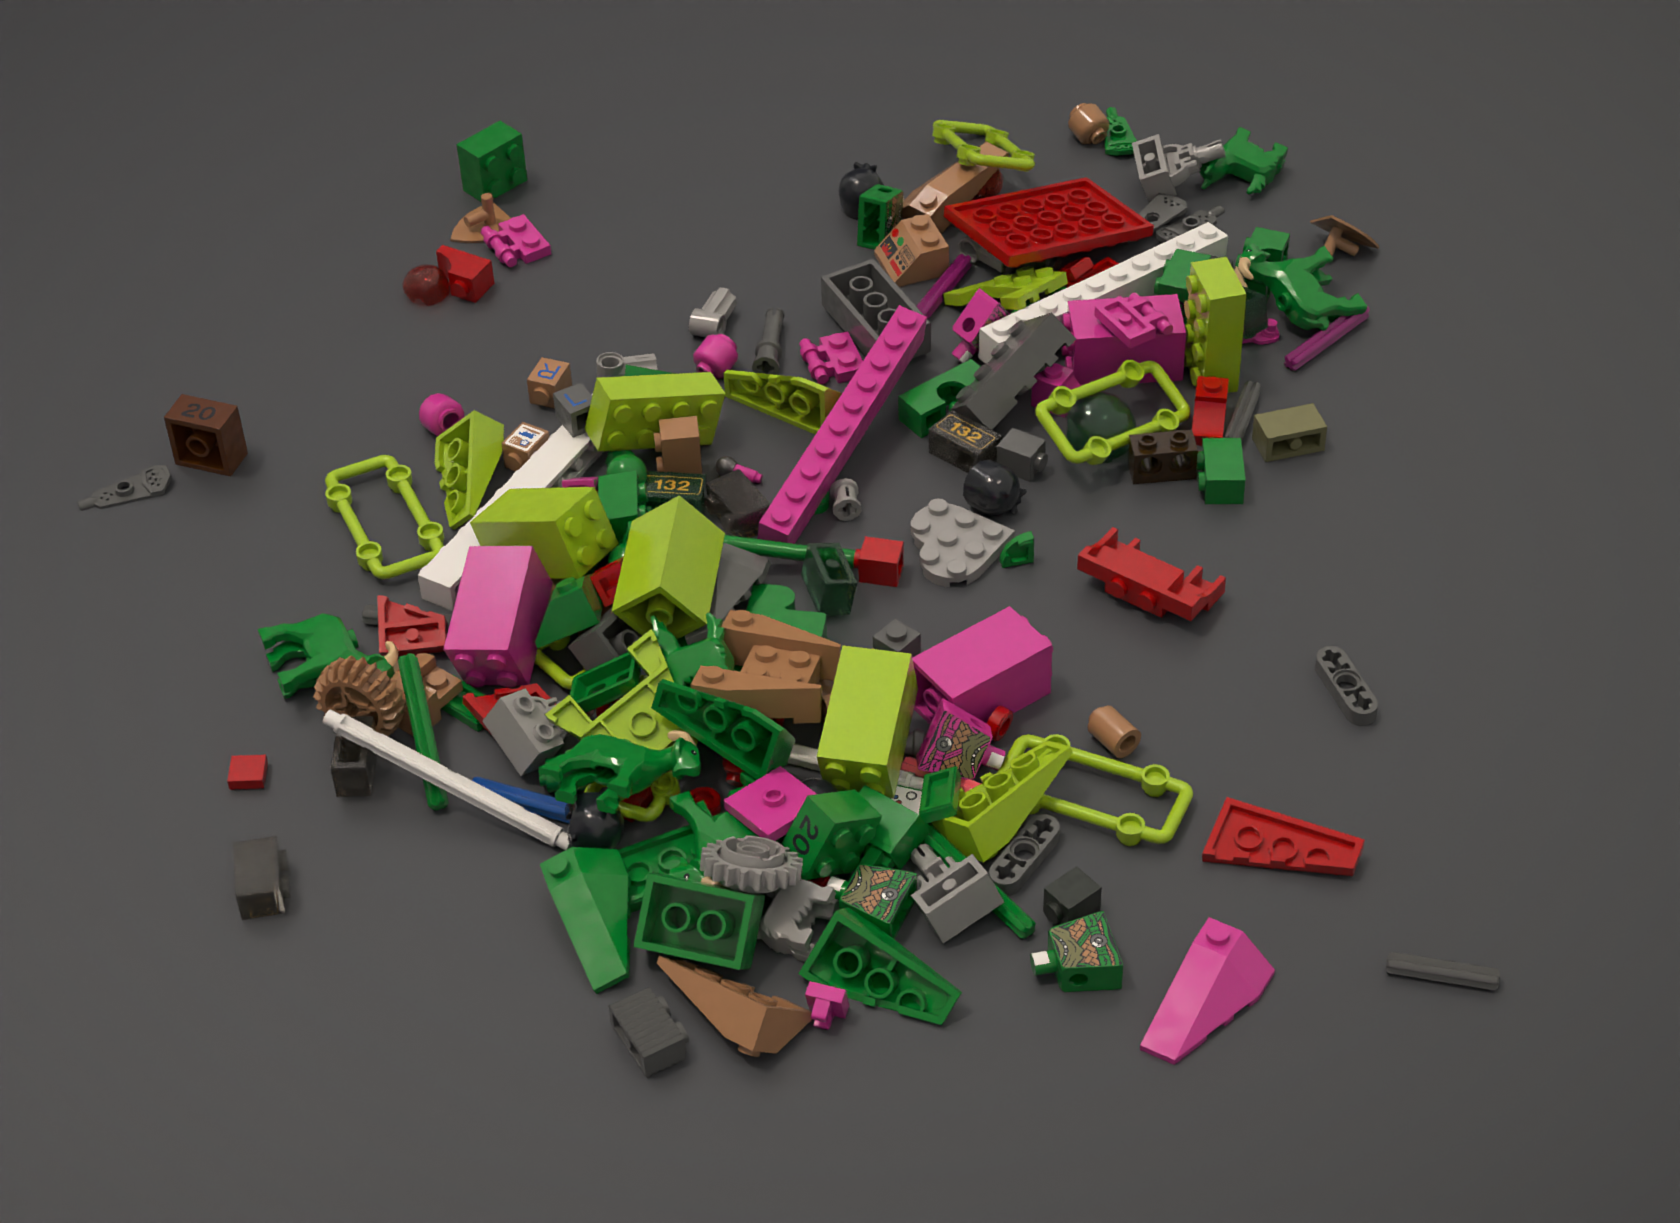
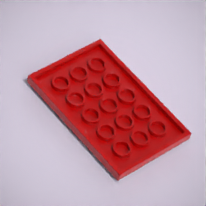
M1087 177L944 206L943 215L956 228H959L973 241L986 249L988 253L999 259L1005 266L1012 268L1030 262H1043L1048 258L1066 257L1071 253L1089 252L1094 248L1111 247L1117 243L1138 241L1140 238L1152 236L1154 229L1153 224Z

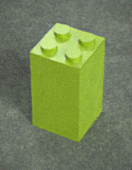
M595 487L509 489L470 522L480 546H533L549 577L555 579L581 578L619 544Z
M680 495L633 520L611 612L642 636L650 629H653L651 616L653 615L659 622L665 623L676 639L706 625V614L710 612L725 533Z
M842 645L816 756L822 779L834 784L838 791L855 789L859 793L863 786L866 785L888 798L895 797L918 692L912 654Z

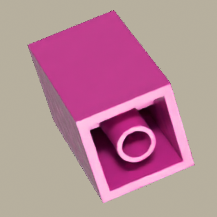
M1178 295L1144 296L1152 303V308L1163 312L1168 317L1169 323L1173 326V331L1167 336L1160 331L1156 332L1155 339L1130 349L1094 316L1096 305L1113 298L1068 301L1067 313L1062 314V324L1072 333L1076 340L1069 347H1061L1062 355L1068 356L1065 357V367L1074 370V376L1081 386L1116 373L1125 360H1134L1138 363L1155 361L1164 369L1172 381H1182L1186 329ZM1123 297L1128 302V297ZM1147 373L1139 383L1157 381L1151 373Z
M469 546L443 650L462 680L472 687L501 685L512 688L516 685L530 684L538 649L535 640L548 606L553 584L533 546Z
M1009 606L912 658L918 685L914 710L928 724H931L942 698L987 723L993 711L1000 705L1015 713L1051 693L1052 643L1047 636L1041 635L1032 627L1026 617L1020 616Z

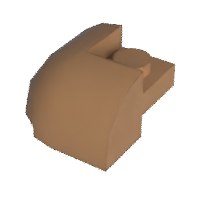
M419 653L415 657L418 658L433 727L442 719L440 709L463 690L461 679L436 665L435 656L428 653ZM398 670L391 679L397 680L395 687L404 691L400 670ZM403 692L402 698L406 701L405 694ZM406 703L404 707L405 714L398 728L413 736Z

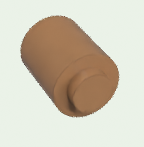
M1112 706L1099 707L1089 717L1088 732L1115 757L1124 758L1131 754L1141 740V732Z

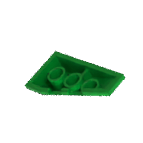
M592 574L576 580L574 577H570L556 585L538 629L535 640L537 648L600 623L603 602L590 579Z
M665 679L658 683L651 707L653 710L756 780L779 766L783 768L787 765L795 738L785 728L758 710Z
M571 847L540 863L550 894L593 991L598 994L628 978L630 974V939L627 936V919L631 915V908L628 905V890H631V878L618 849Z
M849 907L835 911L798 973L808 981L845 989L849 999L863 1002L862 1004L897 1011L899 1014L939 1025L944 1024L963 993L882 929Z

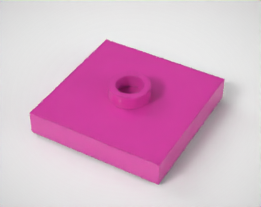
M779 766L724 799V807L726 811L759 837L776 841L787 834L806 797L816 793Z

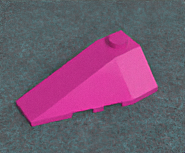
M1209 917L1189 948L1140 1044V1050L1175 1065L1207 1040V1035L1221 1024L1226 1026L1234 1019V1014L1246 1005L1250 1007L1256 1003L1274 976L1275 969L1243 931Z

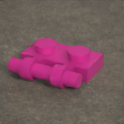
M524 214L499 223V232L492 230L489 226L481 229L480 233L483 236L484 243L490 249H494L498 260L501 263H505L508 267L515 266L519 258L527 264L551 255V245Z
M1132 293L1128 297V302L1121 296H1118L1095 306L1094 316L1129 349L1155 339L1156 332L1160 331L1167 336L1173 331V326L1169 323L1168 317L1163 312L1152 308V303L1146 297H1140L1137 293Z
M848 331L820 337V346L811 343L807 338L800 341L801 357L803 361L809 364L808 371L811 377L816 379L819 384L827 383L829 377L832 376L835 377L837 383L851 381L863 362Z

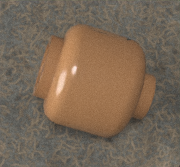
M1082 103L1071 111L1068 127L1080 143L1099 144L1106 138L1110 122L1096 104Z

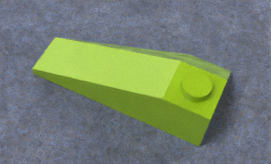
M1046 741L1011 760V768L996 774L989 772L981 776L982 784L967 792L960 788L957 815L931 823L966 857L973 854L981 862L992 859L1002 847L1010 842L1073 753L1071 747Z

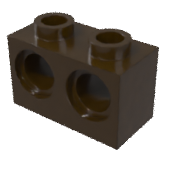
M1192 430L1129 435L1128 467L1133 484L1196 479L1198 449Z

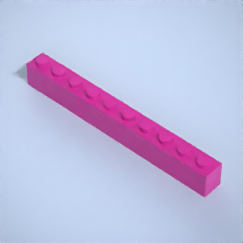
M900 305L898 306L761 518L757 539L796 543L820 502L829 491L831 485L922 344L927 321L926 316Z

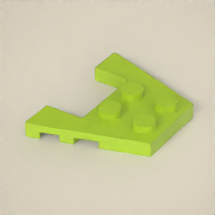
M1027 266L1017 269L1014 274L997 276L989 281L945 292L943 297L945 305L963 306L970 302L976 291L980 288L992 298H1000L1001 306L1004 309L1021 310L1026 307V300L1034 303L1040 299L1039 293L1045 291V294H1050L1068 284L1066 272L1053 271L1052 267L1034 270L1033 266Z
M652 629L627 648L628 653L648 677L595 720L592 721L570 695L545 714L549 722L579 740L586 736L602 734L627 739L632 743L656 750L673 746L675 741L668 738L670 731H684L651 708L659 681L665 679L674 682Z

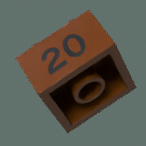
M181 394L164 416L175 465L231 477L248 454L237 405Z

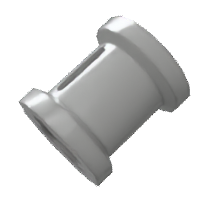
M839 479L830 487V496L835 501L833 514L842 521H851L858 517L862 511L861 503L857 500L858 485L852 479Z

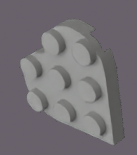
M939 498L931 500L929 505L916 512L911 520V535L914 538L915 546L920 549L919 559L923 575L932 583L944 587H950V582L967 580V584H970L978 579L1000 556L1005 545L1015 538V530L963 507L949 504Z

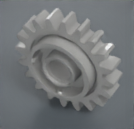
M733 836L723 841L716 840V844L707 843V847H702L700 871H704V876L712 877V881L720 882L723 886L736 891L768 893L779 888L787 889V885L795 886L797 881H801L803 858L798 857V852H789V847H784L780 843L768 838L758 836L735 838Z

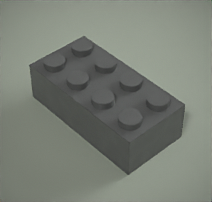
M874 258L821 276L822 306L845 332H849L853 342L865 356H867L899 305L923 315ZM928 319L926 321L924 340L913 358L931 352V323Z

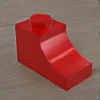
M445 245L436 250L439 274L449 279L452 296L476 303L495 284L491 260Z
M1198 376L1192 424L1196 445L1202 446L1203 438H1223L1229 379Z

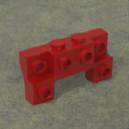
M1114 527L1097 543L1086 546L1078 554L1077 570L1104 581L1106 593L1161 618L1169 611L1192 621L1202 609L1208 612L1225 593L1226 577L1220 575L1213 583L1202 579L1203 568L1197 565L1184 579V570L1141 552L1140 539L1134 538L1128 545L1119 542L1118 529Z

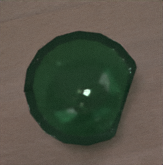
M1104 391L1076 401L1071 410L1065 414V418H1067L1065 437L1076 451L1082 450L1084 445L1093 436L1109 439L1136 428V420L1128 404L1115 394ZM1129 444L1111 451L1103 463L1112 462L1113 459L1126 454Z

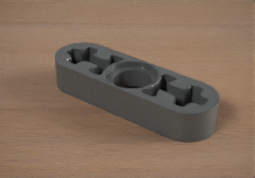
M1325 646L1319 649L1316 655V673L1347 720L1358 726L1372 724L1376 720L1378 701L1346 652L1336 646ZM1340 682H1349L1352 683L1355 687L1352 689H1343L1339 687L1337 684Z
M1048 814L1033 816L989 869L990 878L1007 896L1016 894L1058 844L1060 824L1055 817ZM1037 832L1042 833V834L1039 836L1038 841H1036V840H1037ZM1027 850L1032 852L1034 856L1030 859H1020L1015 854L1018 851ZM1010 868H1012V878L1007 877L1010 873Z

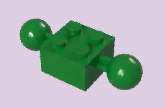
M622 454L615 457L609 463L606 475L598 476V496L619 543L608 553L607 564L623 557L625 554L627 522L633 521L653 510L652 506H646V502H648L646 466L640 458L632 454Z

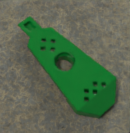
M1109 107L1106 110L1107 119L1110 123L1107 136L1104 139L1105 154H1134L1132 143L1137 140L1124 117L1118 116L1115 107Z

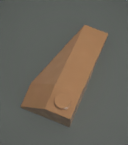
M988 142L979 146L981 148L980 154L1009 157L1008 152ZM958 161L908 195L903 202L902 218L908 219L916 215L929 214L942 234L951 224L950 221L943 217L944 206L971 201L999 168L979 165L966 166L959 164Z
M658 957L657 964L725 1038L739 1044L738 1051L754 1057H759L761 1052L777 1054L812 1020L811 1011L775 995L771 998L756 993L753 986L723 979L722 974L684 959Z

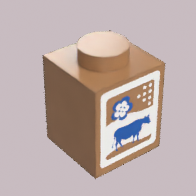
M522 422L501 443L505 467L513 471L519 470L530 459L531 455L548 440L549 431Z

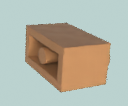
M697 416L660 419V433H654L655 452H662V457H656L658 476H670L664 477L665 482L673 480L676 482L674 484L676 487L687 484H678L681 481H688L690 483L689 486L701 485V482L703 484ZM672 482L665 483V486H667V488H672V486L669 485L672 484Z

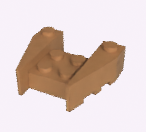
M730 610L722 624V627L725 628L724 642L734 657L735 665L743 667L738 672L722 669L718 666L701 665L691 683V688L754 708L768 718H793L794 724L820 723L822 685L817 684L820 679L834 681L841 653V644L764 615L750 613L746 610Z

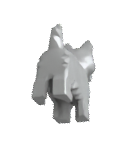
M801 878V881H797L795 886L787 885V889L779 888L772 892L763 893L771 898L772 901L760 920L757 939H762L770 949L772 948L777 953L791 954L795 959L805 962L815 946L810 944L814 933L811 925L815 924V918L830 920L835 911L838 910L839 905L838 899H835L836 892L833 887H821Z

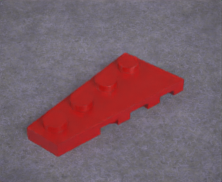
M1226 797L1203 850L1202 861L1353 876L1364 849L1365 839Z

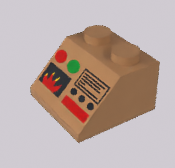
M929 214L916 215L912 218L901 220L874 250V255L881 267L898 287L941 277L949 267V246Z

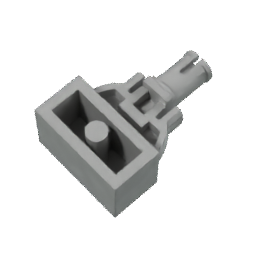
M1159 134L1132 143L1139 179L1149 203L1159 193L1172 196L1177 195L1175 186L1186 181L1191 174L1200 172L1202 164L1226 157L1221 139L1197 148L1192 143L1183 146L1179 144L1163 146Z
M526 688L501 697L483 719V723L520 776L538 770L540 765L545 764V758L554 757L563 746L565 737L571 735L549 722L545 716L548 711L556 706L557 698L552 697L546 700L531 696ZM594 710L586 713L588 717L593 715Z
M927 844L919 846L925 854L924 857L916 848L912 851V862L917 865L928 882L919 875L917 882L920 889L911 896L926 922L942 943L958 935L968 926L1004 903L989 874L973 854L961 862H955L952 857H946L945 860L949 865L948 868Z

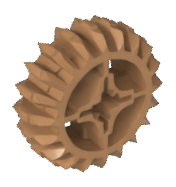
M351 655L347 659L339 657L324 668L314 686L316 692L313 697L318 701L316 708L323 711L324 716L330 709L340 715L344 713L386 736L393 734L403 720L406 701L402 698L404 691L395 687L397 680L390 679L387 676L388 670L382 672L377 668L376 662L370 665L364 657L356 660Z

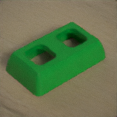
M627 652L575 676L572 680L570 696L585 713H588L623 697L640 683L642 668Z

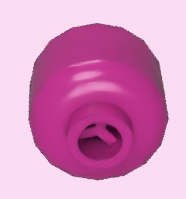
M724 334L708 335L693 354V360L697 366L696 371L698 373L711 372L715 378L723 379V373L726 370H731L738 360L737 346L734 341Z
M440 393L427 397L419 410V420L422 426L436 436H439L465 417L461 404L451 397Z

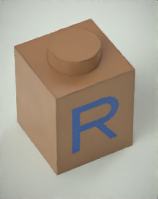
M541 357L527 378L530 403L555 408L553 393L572 386L570 363Z

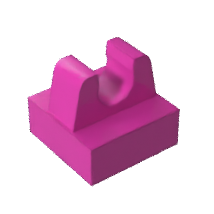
M809 981L805 996L809 1010L812 1011L811 1019L815 1020L813 1026L829 1030L834 1016L846 1018L850 1006L846 990Z

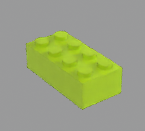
M1227 257L1191 262L1190 276L1186 277V287L1189 296L1188 300L1184 302V310L1187 317V325H1185L1184 367H1188L1190 370L1193 386H1197L1198 376H1214L1229 379L1228 393L1237 392L1247 294Z
M711 372L596 378L585 431L598 452L655 448L654 433H660V419L697 416L700 445H712L726 393Z

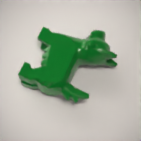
M1239 127L1236 134L1223 146L1226 157L1202 164L1199 173L1204 182L1201 188L1207 189L1212 183L1222 179L1225 175L1232 174L1251 183L1246 191L1247 194L1261 193V189H1264L1266 185L1272 182L1275 175L1279 174L1283 169L1288 147L1275 142L1272 151L1264 152V149L1259 148V145L1248 142L1251 131Z
M710 612L707 613V639L681 647L665 623L659 622L654 615L651 616L652 631L655 633L674 683L691 688V683L701 665L718 666L722 669L734 671V657L724 642L725 628L722 627V619H716Z

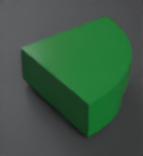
M1032 531L1016 536L1005 545L999 559L1002 568L1034 562V536Z

